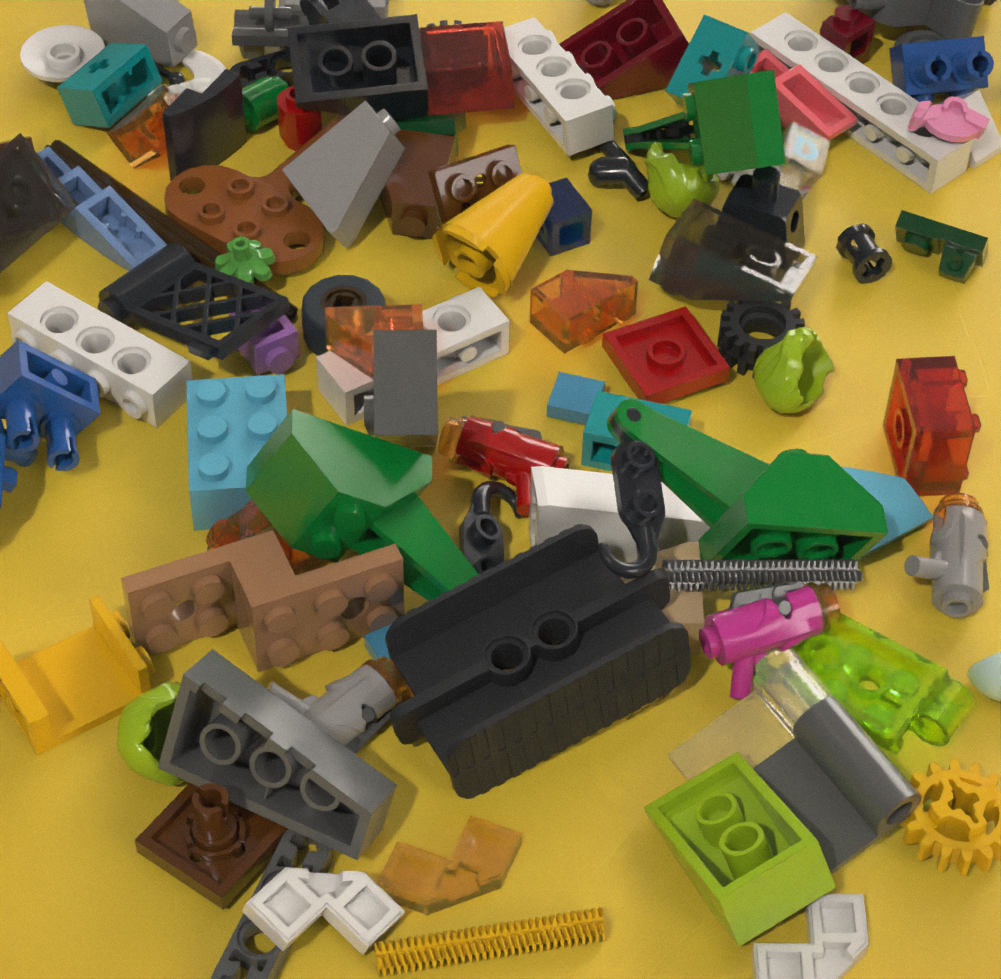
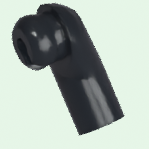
M625 156L600 157L589 166L588 179L596 187H604V184H622L636 200L642 198L649 191L648 180L631 160Z

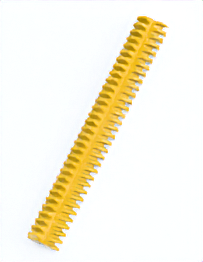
M598 907V910L591 908V911L589 909H584V912L577 910V913L571 911L570 915L568 912H564L563 916L558 913L556 917L554 915H549V918L542 916V919L535 917V921L533 918H528V922L526 919H521V923L518 920H514V925L511 921H507V926L504 922H500V928L497 923H494L493 929L491 925L487 924L486 930L483 926H479L478 929L471 927V931L469 928H464V932L462 929H457V934L454 930H450V935L447 931H443V937L440 932H436V939L433 933L429 934V940L425 934L422 935V940L419 936H414V940L412 937H407V942L405 938H400V944L397 939H393V946L390 940H386V948L383 941H379V948L374 942L378 977L380 976V969H382L383 975L386 976L387 968H389L391 975H393L395 967L398 974H401L402 966H404L405 973H407L409 965H411L412 972H414L417 963L419 970H423V962H425L426 968L430 969V961H432L434 968H437V960L440 961L441 967H444V959L447 960L448 966H451L452 958H454L455 965H458L459 957H461L464 964L467 955L469 962H473L474 954L476 960L480 961V953H482L483 959L487 960V952H489L491 959H494V951L497 952L498 958H501V950L504 951L505 957H508V949H511L512 956H515V948H518L519 955H521L522 947H525L526 953H529V946L532 945L533 952H536L537 944H539L540 951H543L544 943H546L547 949L550 950L551 942H553L554 948L557 949L558 941H560L561 947L564 948L565 940H567L569 947H571L572 939L575 940V944L578 946L579 938L582 939L584 945L586 944V937H588L591 944L593 943L594 935L597 942H600L601 934L604 941H606V929L603 909Z

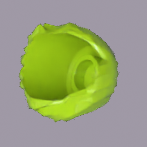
M654 142L651 145L644 162L647 167L648 190L652 202L668 216L680 219L694 218L707 211L720 190L717 175H700L699 166L692 167L691 163L684 164L673 153L665 154L660 142Z
M799 327L789 330L780 342L762 352L756 359L753 375L757 390L770 408L779 413H799L810 408L815 401L821 398L824 393L823 384L825 377L829 373L834 372L835 368L821 340L818 338V334L811 328Z
M167 681L128 703L119 717L117 726L118 751L130 770L147 779L167 786L181 785L187 782L158 768L180 688V683L177 681L174 683Z

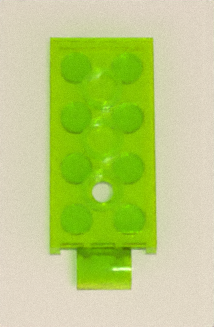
M820 601L819 605L823 617V632L821 634L810 637L782 653L778 651V648L767 651L765 659L754 665V677L809 707L821 699L835 697L877 745L895 755H898L903 747L904 740L902 737L907 730L913 731L922 741L930 745L945 746L974 706L972 693L960 682L950 679L947 669ZM870 681L876 684L878 689L868 690L861 687L859 683Z

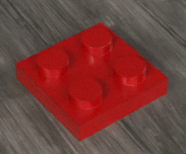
M686 306L603 333L602 348L633 393L640 400L662 404L729 381L731 367Z

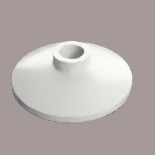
M59 25L45 28L30 36L21 48L20 58L22 66L30 75L44 81L64 82L103 50L105 44L102 38L90 29L75 25Z

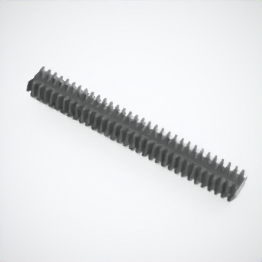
M855 559L663 560L662 569L658 568L668 579L670 591H674L675 585L676 590L680 591L681 584L683 591H686L687 584L689 591H692L693 584L695 591H698L699 584L701 591L705 590V584L707 591L711 590V585L713 591H717V585L719 591L723 590V586L726 591L729 590V586L732 591L735 590V586L740 591L742 586L743 590H747L748 586L749 589H753L754 586L759 588L760 586L766 587L788 582L803 583L804 587L809 586L812 589L814 586L815 590H819V585L821 590H825V585L826 589L830 590L831 584L833 590L837 589V585L839 590H842L843 586L845 590H848V588L854 590L855 583L862 581V571L858 570V563Z

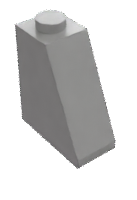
M84 0L90 29L102 38L105 46L111 42L145 44L148 46L154 62L174 68L198 45L191 10L177 0Z
M366 101L282 169L329 233L345 248H348L355 241L405 149L395 136L401 130L397 123L384 108L376 113Z

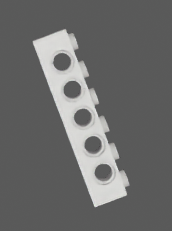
M785 12L750 32L751 37L759 46L758 53L768 49L789 70L800 64L858 118L856 125L844 131V134L930 194L966 172L973 139L963 143L948 142L937 138L925 127H920L916 131H909L908 124L915 108L920 102Z

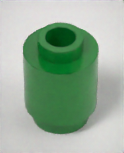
M265 76L242 88L246 132H254L278 119L277 97L283 90L289 88L282 78L278 76H273L272 78Z

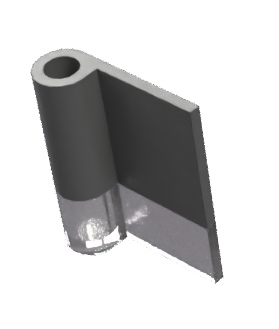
M776 649L767 653L757 663L755 667L757 674L753 679L754 692L668 753V757L688 781L738 751L818 840L832 875L909 817L919 805L922 796L794 650L781 652Z

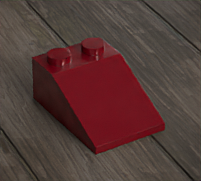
M626 0L559 43V45L565 52L569 51L573 55L576 64L585 74L589 73L592 76L595 85L605 96L608 95L612 100L666 88L689 42L663 0Z

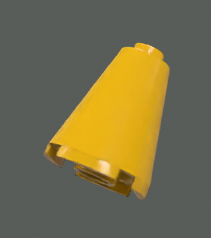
M521 173L439 227L438 231L433 235V247L438 258L444 266L450 260L460 270L454 277L471 290L480 287L489 298H495L499 292L502 296L510 288L554 204L551 186L543 177L537 174Z

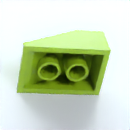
M738 751L644 807L648 817L713 915L739 947L836 888L818 840Z

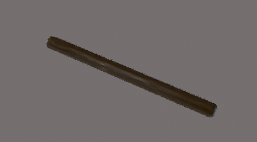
M54 140L51 145L45 146V148L49 146L71 170L80 166L102 190L111 186L167 245L171 242L177 243L189 252L195 262L215 269L216 258L222 255L220 252L61 140ZM255 277L253 278L254 285L275 292ZM289 302L291 310L285 315L292 324H295L299 318L297 315L298 308Z

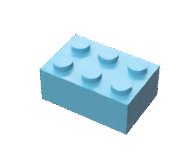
M285 374L186 380L189 495L194 530L272 525L246 493L247 466L288 415Z

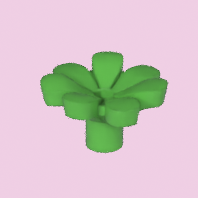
M241 236L227 243V253L217 256L215 269L254 284V277L260 281H267L272 277L273 274L267 265L273 264L276 259L270 248H263L259 241H249L248 238Z

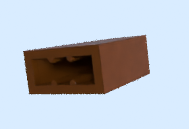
M399 130L395 136L405 149L379 197L393 235L433 240V235L438 231L441 220L428 171L455 162V136Z

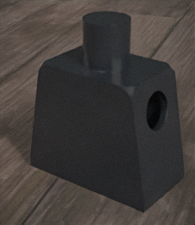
M771 166L756 168L753 171V176L749 174L741 175L723 205L709 244V250L789 276L805 246L801 193L798 190L780 185V172Z

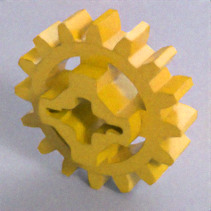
M951 759L948 770L943 771L934 761L929 763L926 776L915 771L912 774L910 783L922 798L911 815L899 824L906 827L902 839L905 844L919 843L920 847L917 858L922 861L933 855L938 858L937 870L941 872L947 868L949 863L957 864L960 875H967L969 866L972 863H975L984 873L989 871L993 858L1001 862V790L997 788L1000 779L999 774L994 773L987 778L979 775L980 764L976 762L973 763L969 771L961 770L957 759ZM931 798L933 802L930 804L929 811L924 812L923 805ZM993 820L995 829L987 835L985 830L989 821Z

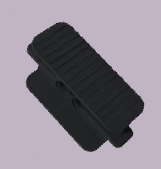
M577 524L396 618L386 633L385 642L395 675L400 681L406 682L414 695L410 699L398 704L390 713L393 730L399 741L407 745L425 737L449 773L456 794L461 798L471 799L480 794L487 793L491 788L505 783L506 780L520 775L526 769L533 768L537 763L566 750L570 745H575L582 741L583 738L597 733L603 727L610 726L614 721L621 720L627 714L641 709L642 706L654 702L660 696H665L672 692L671 690L680 686L691 669V652L688 631L680 623H671L661 611L670 601L669 581L661 570H651L644 576L625 584L620 576L610 571L601 560L598 550V535L595 530L589 525ZM562 642L558 645H550L552 643ZM508 667H516L512 670H503Z

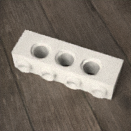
M533 17L490 32L493 68L567 156L614 140L613 121L617 119V111L610 96H605L597 88L592 76L589 73L585 74L576 64L573 55L569 51L565 52L557 43L551 30H546Z
M47 281L8 312L13 344L20 340L95 378L97 381L98 397H103L121 407L132 418H140L158 428L187 401L186 380H193L190 360Z
M480 287L454 296L445 302L422 312L414 313L408 318L380 329L437 330V385L509 354L510 320ZM373 332L316 357L318 390L346 426L364 418V395H374Z

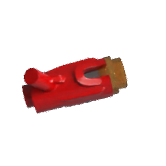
M473 415L470 417L462 416L460 419L448 418L442 429L438 444V453L447 456L450 463L467 467L486 478H498L515 486L516 510L521 516H529L531 467L545 466L569 469L570 458L564 457V447L542 440L540 431L507 425L502 421L479 418Z

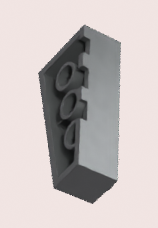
M373 330L374 395H364V427H366L368 435L403 447L437 446V330Z
M212 649L183 674L158 768L197 787L207 783L220 784L228 791L230 802L358 860L382 831L397 785Z

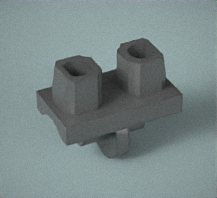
M265 0L264 6H249V10L235 9L234 28L231 35L232 46H239L244 59L263 56L265 46H280V50L289 48L287 28L309 26L310 22L302 11H291V7H276V0Z

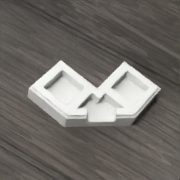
M285 867L245 904L242 910L282 951L288 948L322 915L362 955L374 945V942L376 943L405 913L365 872L342 870L340 874L309 872L308 868Z
M825 894L805 906L808 943H753V979H841L867 953L869 941L863 894Z

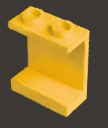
M99 595L89 599L93 626L16 662L3 641H0V698L36 755L120 715L128 703L151 690L149 677L155 674V670L148 653L142 646L134 648L129 640L130 632L124 618L117 610L110 613Z

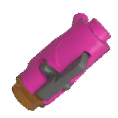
M788 582L737 591L733 593L728 609L705 617L704 628L699 629L700 644L708 659L715 658L721 666L733 663L730 697L750 700L754 665L765 659L767 651L778 648V651L782 653L810 637L829 632L831 625L837 624L841 620L840 606L833 589L827 583L817 585L814 582L806 584Z

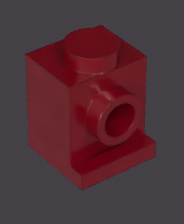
M841 5L835 9L834 15L829 16L822 22L820 36L864 64L869 61L876 21L860 10H854L851 5Z

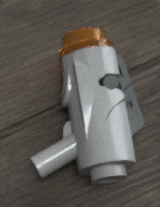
M951 493L939 501V505L933 512V530L929 542L930 558L911 555L906 559L904 569L909 576L931 579L932 605L949 617L961 618L976 612L983 605V593L989 590L986 565L988 556L987 521L976 498L966 493Z
M381 656L377 660L369 659L350 675L325 685L327 692L319 698L317 696H309L301 700L273 681L266 689L356 754L388 721L393 710L392 708L401 702V694L408 689V685L393 661L385 656Z

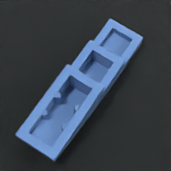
M49 146L36 153L49 212L71 232L103 256L130 271L167 245L111 186L102 190L80 166L71 170ZM17 180V182L19 181L22 183V187L25 189V182L22 180Z

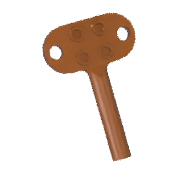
M338 114L266 176L251 177L238 170L220 165H203L187 169L175 176L166 187L164 202L167 216L221 254L227 253L228 242L243 236L248 238L249 241L257 240L263 248H270L276 260L273 264L267 266L273 275H287L303 271L314 264L324 251V225L311 208L295 200L300 193L282 169L347 115ZM191 190L201 191L200 193L193 195L185 194V192ZM294 244L306 245V247L301 249L288 248Z

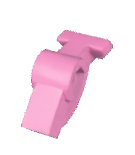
M951 96L943 104L931 105V101L920 102L912 114L908 130L916 131L920 127H925L937 138L948 142L963 143L974 138L979 140L990 119L968 108V104L963 99Z

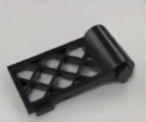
M174 242L169 243L102 289L98 296L100 302L98 303L99 311L128 327L136 323L187 345L189 353L206 360H210L212 357L223 360L291 310L287 297L197 263L184 247ZM198 280L206 283V285L188 288ZM237 295V297L214 301L217 297ZM205 300L201 304L182 307V304ZM172 306V309L154 312L159 308ZM264 307L260 311L245 313V310ZM235 312V316L212 320L213 316ZM202 319V322L187 325L180 324V322ZM230 332L220 340L211 337V335Z

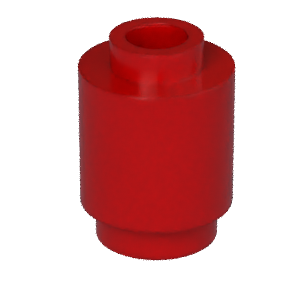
M294 85L283 90L278 95L279 135L289 149L297 151L322 129L321 111L297 108Z

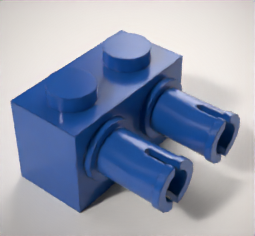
M984 36L907 43L889 48L893 85L918 102L931 101L933 103L934 95L949 94V97H957L988 88V75L993 70L994 61L990 53L985 51Z
M17 340L0 356V418L6 420L7 445L12 450L16 443L15 452L26 453L37 448L40 438H45L49 467L53 468L55 466L57 471H68L75 468L80 460L76 436L101 414L97 381L95 378Z

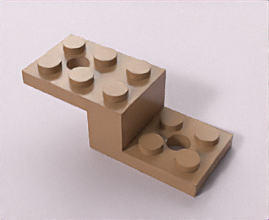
M271 530L121 578L131 642L134 648L142 646L148 655L163 653L175 646L203 637L216 636L224 630L237 626L258 672L273 667L287 666L297 659L324 650L338 649L345 643L363 638L365 634L391 625L396 618L404 615L403 557L396 544L295 576L274 531ZM182 600H186L185 602H183V603H181V604H179V605H175L176 603H178V602H180V601H182Z

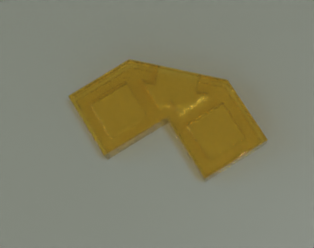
M470 815L450 859L397 841L376 884L398 905L430 915L501 889L522 844V833Z

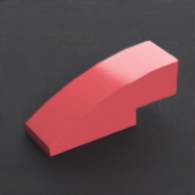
M768 49L758 53L757 62L750 73L774 70L782 127L810 139L828 142L856 125L858 118L803 66L799 64L789 70Z

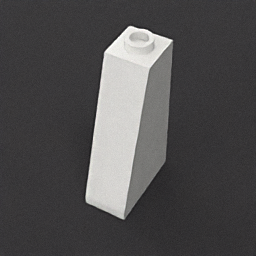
M545 466L531 467L529 538L531 547L536 544L539 545L544 540L554 537L559 532L574 527V525L585 524L595 530L598 535L599 544L601 542L608 544L611 553L616 559L626 563L636 560L635 541L618 514L613 474ZM661 482L665 504V518L657 540L658 552L686 542H699L698 540L710 527Z

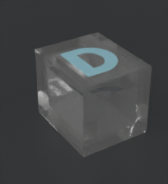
M792 121L782 134L786 164L771 167L776 168L780 172L779 184L798 190L803 200L823 175L830 141Z

